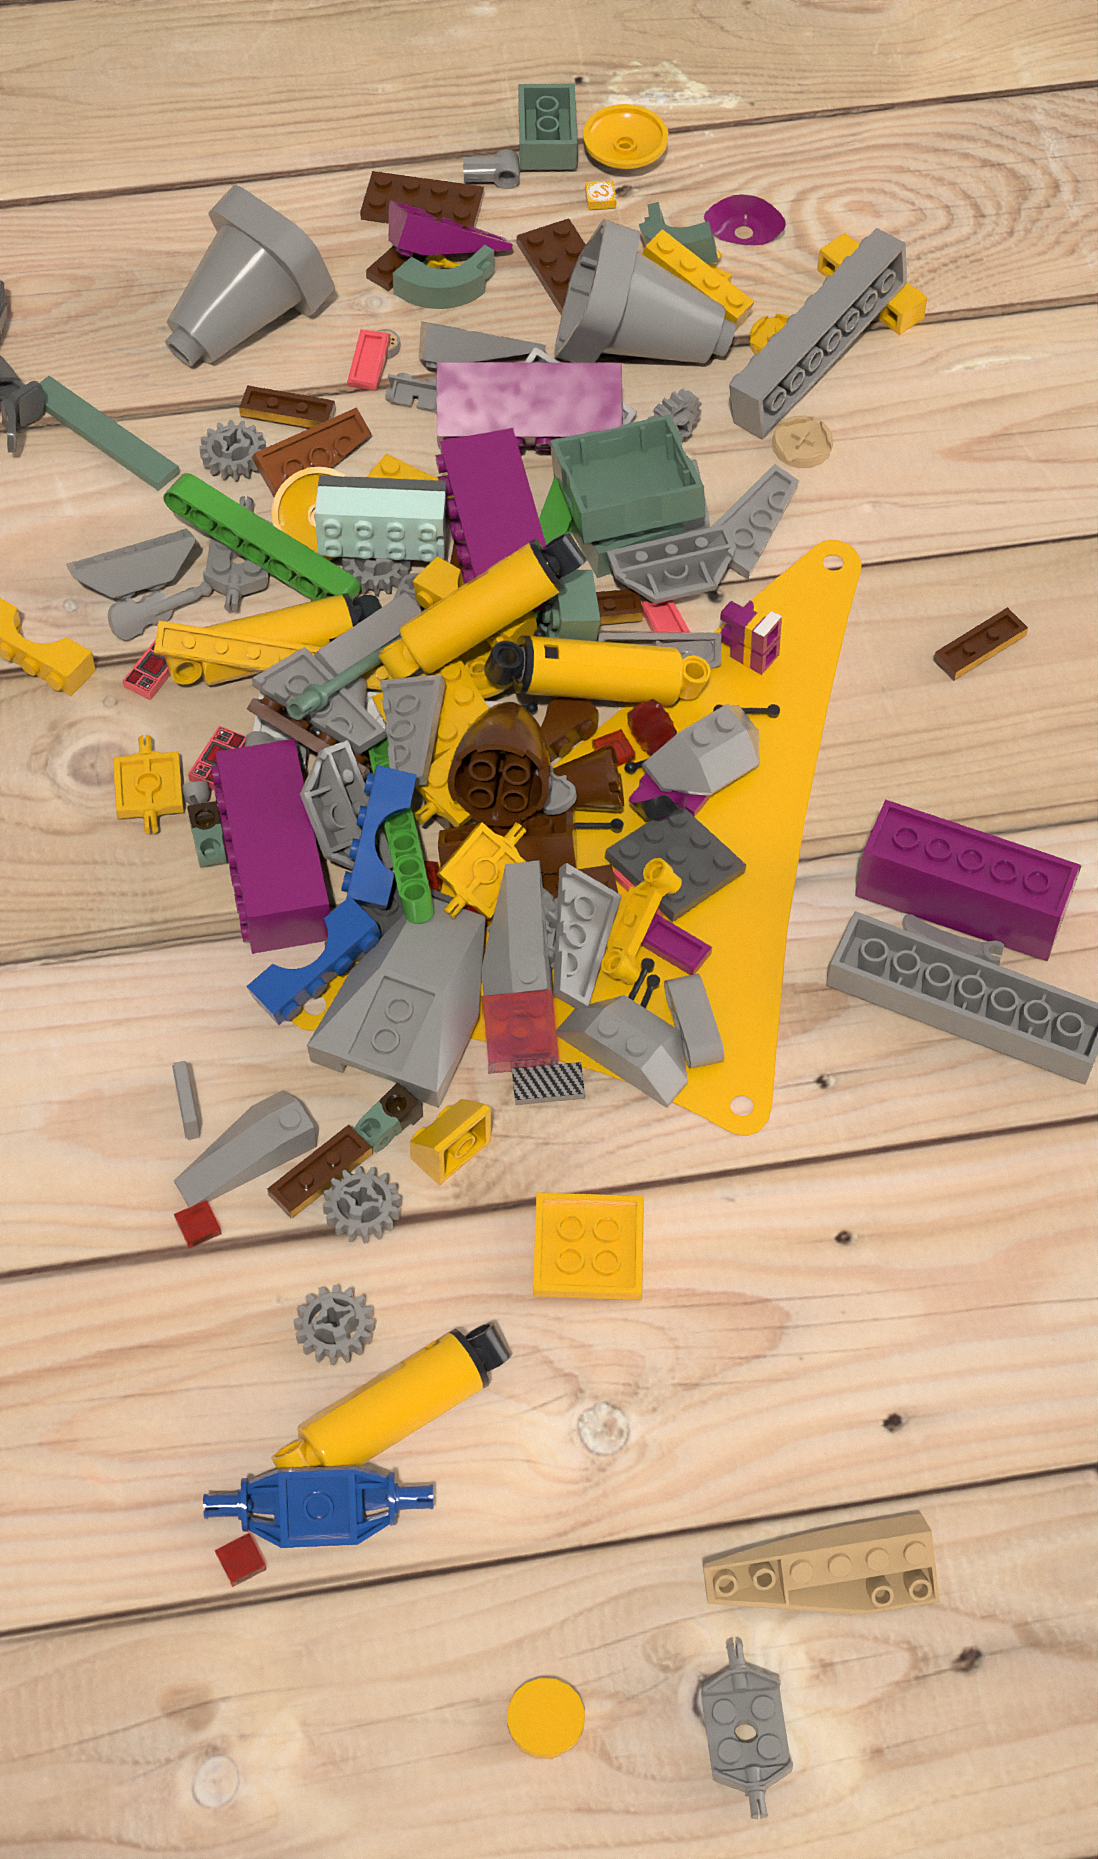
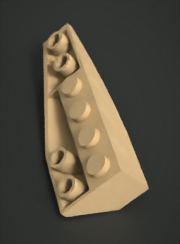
M922 1513L811 1532L738 1552L703 1565L708 1604L865 1615L939 1602L932 1530Z

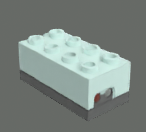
M319 475L315 507L318 554L329 557L433 561L438 556L444 560L447 531L446 481Z

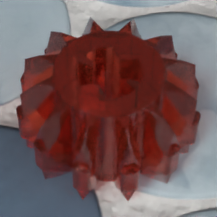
M654 699L636 705L627 713V725L632 731L631 734L636 739V743L641 746L642 751L650 756L677 734V730L673 725L674 721L671 720L669 712H666L663 705Z

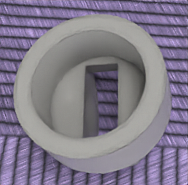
M196 781L182 785L184 798L190 805L206 803L210 796L208 781Z

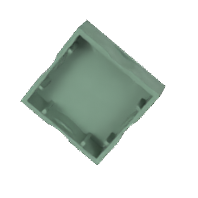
M670 415L628 423L610 430L592 431L550 441L553 472L584 544L706 517L704 485L692 460L689 459L683 450L682 439Z

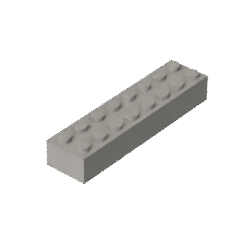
M876 228L868 237L862 239L859 247L850 256L845 257L841 266L834 274L829 275L824 280L819 290L806 299L803 307L796 314L791 315L786 325L777 334L770 337L767 345L758 354L753 355L749 364L742 372L732 378L729 389L734 424L761 439L771 431L907 284L905 242Z
M856 911L830 963L826 984L829 987L1086 1085L1098 1055L1097 1002Z

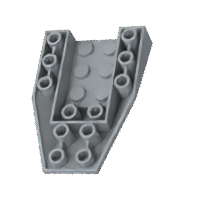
M432 898L434 915L431 919L424 923L414 924L406 920L403 914L378 941L376 946L351 969L308 1042L307 1049L310 1061L341 1073H343L346 1065L399 1083L405 1086V1089L416 1100L439 1108L479 1018L481 967L483 963L486 918L483 915L462 908L455 916V919H452L443 911L449 903Z

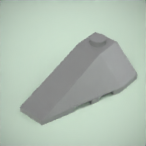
M598 631L596 641L674 647L681 653L682 660L687 656L695 655L703 658L709 664L710 669L721 665V633Z
M539 860L505 865L481 967L485 1004L553 996Z

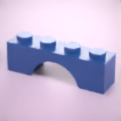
M379 765L376 767L375 774L368 773L364 793H368L370 796L367 807L360 806L356 823L357 826H362L360 839L353 838L348 857L355 859L352 872L345 871L341 891L347 892L346 899L351 896L357 904L382 910L386 909L394 872L389 870L380 861L375 849V834L378 827L386 819L396 814L408 812L417 774Z
M351 896L324 918L328 929V940L323 953L313 963L297 969H287L271 964L246 986L254 1000L278 1025L285 1020L290 1021L297 1016L301 1006L307 1000L322 994L327 987V983L332 978L347 972L357 956L362 952H369L378 943L381 933L377 923Z

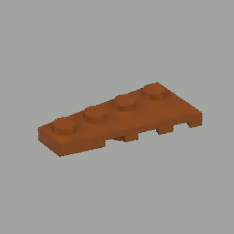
M356 407L254 453L251 458L275 498L280 486L291 475L310 467H327L332 469L372 433Z

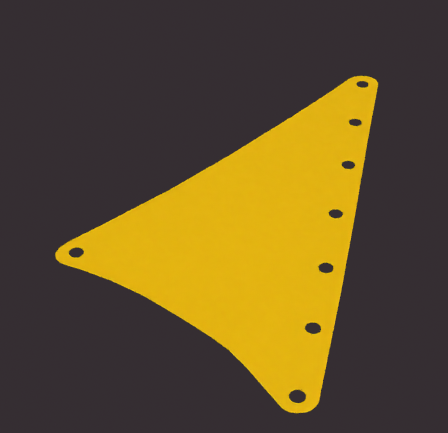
M830 539L815 545L751 600L754 604L755 612L766 617L773 611L782 616L779 656L762 675L731 658V646L721 641V665L711 668V675L696 698L689 700L680 698L679 702L673 706L629 702L602 724L591 738L583 740L552 766L555 768L605 746L613 745L619 763L613 765L617 766L618 773H621L624 810L574 809L575 823H611L616 818L623 821L624 826L620 833H614L611 829H576V869L609 865L611 863L604 858L606 849L650 821L646 820L628 801L631 794L639 787V781L646 771L641 767L634 774H628L624 769L627 762L632 761L636 763L650 758L677 733L711 714L713 708L718 704L723 706L726 704L739 705L741 708H768L771 704H776L780 707V714L777 718H771L767 714H746L759 730L760 764L755 769L712 794L695 816L699 822L746 864L745 873L673 922L666 915L663 916L666 920L712 947L711 955L695 974H700L724 1049V1062L689 1069L685 1060L688 1083L674 1099L673 1103L702 1116L736 1135L749 1136L760 1132L769 1121L773 1104L787 930L801 842L832 686L850 609L861 573V559L857 551L850 544L840 540ZM829 555H836L843 560L844 565L839 570L831 571L824 566L823 560ZM723 623L713 633H720L726 623ZM533 814L524 819L532 818ZM439 861L427 872L429 886L431 889L455 897L451 887L436 875L441 869ZM617 881L618 894L621 895L614 921L628 893ZM465 904V906L463 907V909L480 914L476 909L469 905ZM489 919L485 921L483 959L490 933L487 931V927L492 924ZM640 945L635 956V964L640 969V972L641 962L645 958H651L655 965L654 970L647 973L634 1002L639 1005L641 1004L647 989V977L653 974L657 975L660 978V985L657 989L653 990L646 1009L675 1027L665 995L664 981L688 976L689 974ZM353 961L352 966L347 972L340 976L336 975L327 983L326 989L319 995L326 1001V1008L322 1013L311 1015L306 1012L303 1004L300 1012L291 1021L298 1028L315 1031L351 969L358 962ZM600 965L589 1004L622 995L628 997L635 983L627 985L620 979L611 978L602 971ZM551 969L552 989H553V984H554V969ZM480 992L479 1018L471 1034V1039L513 1048L565 1063L581 1062L582 1068L600 1072L626 1082L555 1035V1031L575 1009L572 1005L554 995L547 996L533 1012L529 1011L521 1017L510 1018L500 1016L491 1011L484 1003ZM737 1096H745L753 1102V1110L746 1116H739L731 1110L730 1103Z

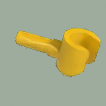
M444 254L429 255L426 258L429 260L427 266L436 269L441 267L451 269L462 265L447 260Z

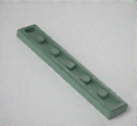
M51 376L46 377L40 382L44 392V411L157 491L180 473L178 465Z

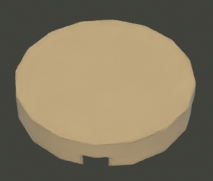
M806 415L792 416L779 423L778 428L773 433L772 446L778 459L785 464L797 468H812L822 464L829 458L833 447V437L828 426L822 421L818 423L813 421V417Z

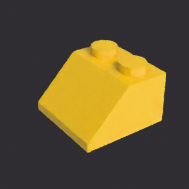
M462 1098L453 1106H446L440 1111L432 1124L427 1128H420L412 1136L410 1141L411 1160L440 1186L491 1142V1108L484 1103Z

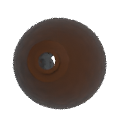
M516 702L496 704L484 711L462 736L453 755L447 783L452 800H456L466 811L471 813L472 819L492 826H513L515 822L521 824L522 819L532 815L537 810L541 811L544 807L550 787V756L545 736L539 723L530 711Z

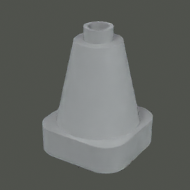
M233 185L209 211V217L217 233L167 320V324L173 333L167 338L165 343L171 352L188 366H193L199 358L208 363L214 362L292 307L304 315L311 316L335 290L334 282L323 258L309 236L291 220L237 185Z
M603 219L580 253L571 274L556 338L554 356L572 363H595L601 353L706 363L712 353L724 357L730 348L735 333V323L724 319V306L637 252L640 239L639 231Z

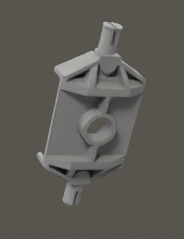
M242 496L239 500L240 505L251 511L253 499L247 496L245 502V496ZM211 536L203 579L211 584L214 590L226 595L224 609L230 612L232 604V612L238 610V600L242 598V595L260 591L267 587L269 572L248 559L241 564L232 562L233 559L244 556Z
M736 1642L735 1649L734 1643L726 1645L730 1666L728 1671L704 1686L701 1692L712 1776L714 1781L744 1792L745 1797H749L751 1819H758L759 1813L760 1819L768 1817L765 1802L766 1789L787 1776L793 1769L780 1695L781 1682L777 1678L748 1668L745 1665L743 1643ZM746 1724L753 1727L757 1738L751 1743L739 1741L735 1736V1729L738 1726Z

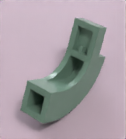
M659 202L648 204L649 217H645V222L639 224L645 246L663 229L706 264L719 261L709 221L689 227H670L665 224Z
M484 245L465 263L451 269L432 268L411 256L393 272L394 295L413 305L430 309H448L468 304L485 293V279L490 278L495 269L494 250Z

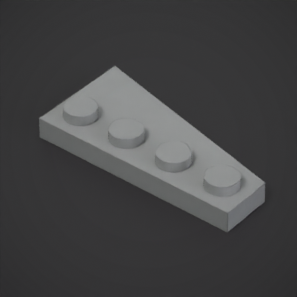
M776 464L711 526L727 524L736 545V552L728 566L747 579L751 575L798 487L799 480Z
M304 647L253 677L252 685L287 708L289 706L287 702L301 695L308 685L315 683L321 686L334 678V676ZM344 687L328 696V702L324 708L317 711L313 710L303 717V719L340 742L348 740L351 749L358 754L386 738V730Z
M442 674L380 680L384 698L382 700L383 710L386 716L385 730L389 743L387 747L389 767L417 774L415 786L427 785L446 684Z
M566 863L559 868L553 995L579 1009L589 1006L621 895Z

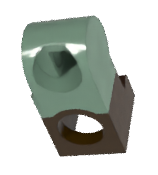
M217 801L187 806L199 866L205 867L226 863ZM202 812L211 813L209 815L197 816Z
M396 1083L362 1116L354 1130L372 1147L374 1152H379L410 1123L415 1125L423 1117L420 1103L405 1088Z

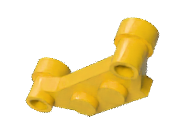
M654 858L649 861L643 870V878L645 880L636 887L630 886L612 925L606 945L608 952L601 961L603 972L613 979H620L627 985L635 983L640 976V969L635 964V956L662 897L667 893H676L682 884L681 878L673 872V868L661 858Z

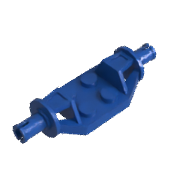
M355 1465L280 1468L249 1481L248 1478H241V1489H238V1493L204 1494L203 1508L205 1510L203 1515L204 1519L238 1517L241 1520L243 1532L251 1531L280 1548L358 1545L386 1526L396 1525V1514H399V1510L434 1509L433 1484L429 1486L399 1487V1483H395L394 1472H388V1475ZM389 1507L387 1512L364 1519V1511ZM250 1513L274 1515L275 1522L250 1517Z

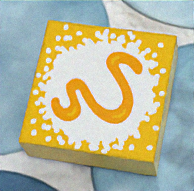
M613 180L585 182L588 210L616 208Z

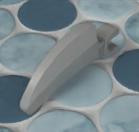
M907 914L903 918V928L906 931L996 965L1000 963L1001 957L992 955L1002 956L1004 944L1000 941L980 942L960 937L931 926L912 914Z

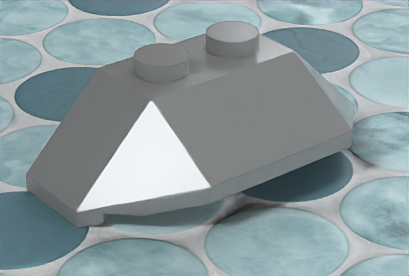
M722 524L608 550L606 555L618 581L656 604L715 590L736 552V545L727 524Z
M186 528L79 561H73L66 565L73 578L111 598L126 599L135 595V591L145 588L156 590L164 587L165 582L172 581L194 545L195 540L194 536Z
M726 704L677 733L642 764V767L661 791L672 792L673 790L685 794L711 796L758 767L760 764L759 730L739 705Z
M346 740L319 751L300 792V796L324 858L353 869L355 859L348 857L353 838L360 839L362 826H357L356 823L360 806L367 807L369 794L364 793L365 783L349 741ZM380 825L375 834V849L380 861L389 869L393 867L388 842Z
M625 995L591 1003L588 1007L575 1008L555 1031L556 1036L666 1108L669 1107L688 1083L681 1032Z

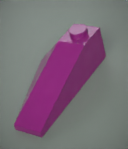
M390 200L388 241L397 247L396 251L400 254L413 257L414 253L421 255L477 252L484 245H487L494 251L512 250L513 244L504 237L472 226H467L466 230L462 229L463 225L446 217L441 218L439 222L436 221L437 218L426 213L423 209Z

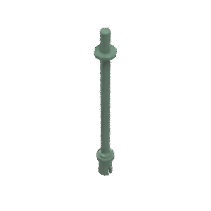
M401 635L320 686L315 683L308 685L301 695L287 702V705H289L287 707L288 714L293 719L300 720L311 711L324 708L327 705L328 696L380 664L381 660L377 654L392 642L402 638Z

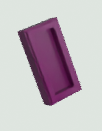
M658 914L654 915L641 943V946L689 975L695 974L712 953L710 945Z

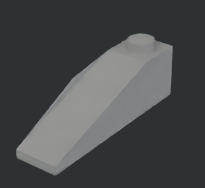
M421 321L419 359L426 361V367L437 369V362H477L530 354L534 347L545 351L546 345L503 336L499 337L476 331L471 332L456 327Z
M282 1090L252 1105L174 1180V1183L192 1211L316 1148L315 1127L299 1101Z

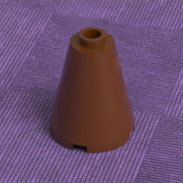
M613 745L602 747L553 768L556 776L566 775L567 780L575 786L577 797L573 804L574 809L624 810L621 773H618L617 766L613 765L619 763Z

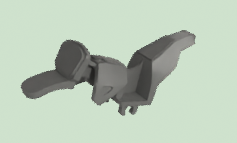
M0 280V339L7 318V303H5L4 299L5 288L2 280ZM0 356V412H2V424L8 432V453H15L17 447L16 427H24L37 421L42 416L45 402L44 392L38 381H31L26 385L20 383L15 371Z

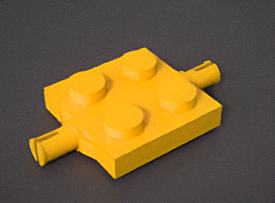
M141 735L138 737V753L124 757H113L117 819L144 817V832L151 834V823L152 832L155 834L158 832L157 816L184 813L179 751L166 753L152 751V737L145 735V745L144 737Z
M459 742L430 765L427 785L414 786L426 801V804L413 814L416 821L419 820L420 824H424L435 813L446 818L454 827L463 826L472 819L471 813L466 811L456 800H452L448 790V773Z
M483 822L478 823L436 874L451 887L455 894V897L443 909L445 914L455 919V916L466 904L476 909L486 919L492 917L505 865L526 862L520 857L517 849L514 847L523 834L526 833L525 828H521L522 826L515 822L513 827L503 837L495 834Z

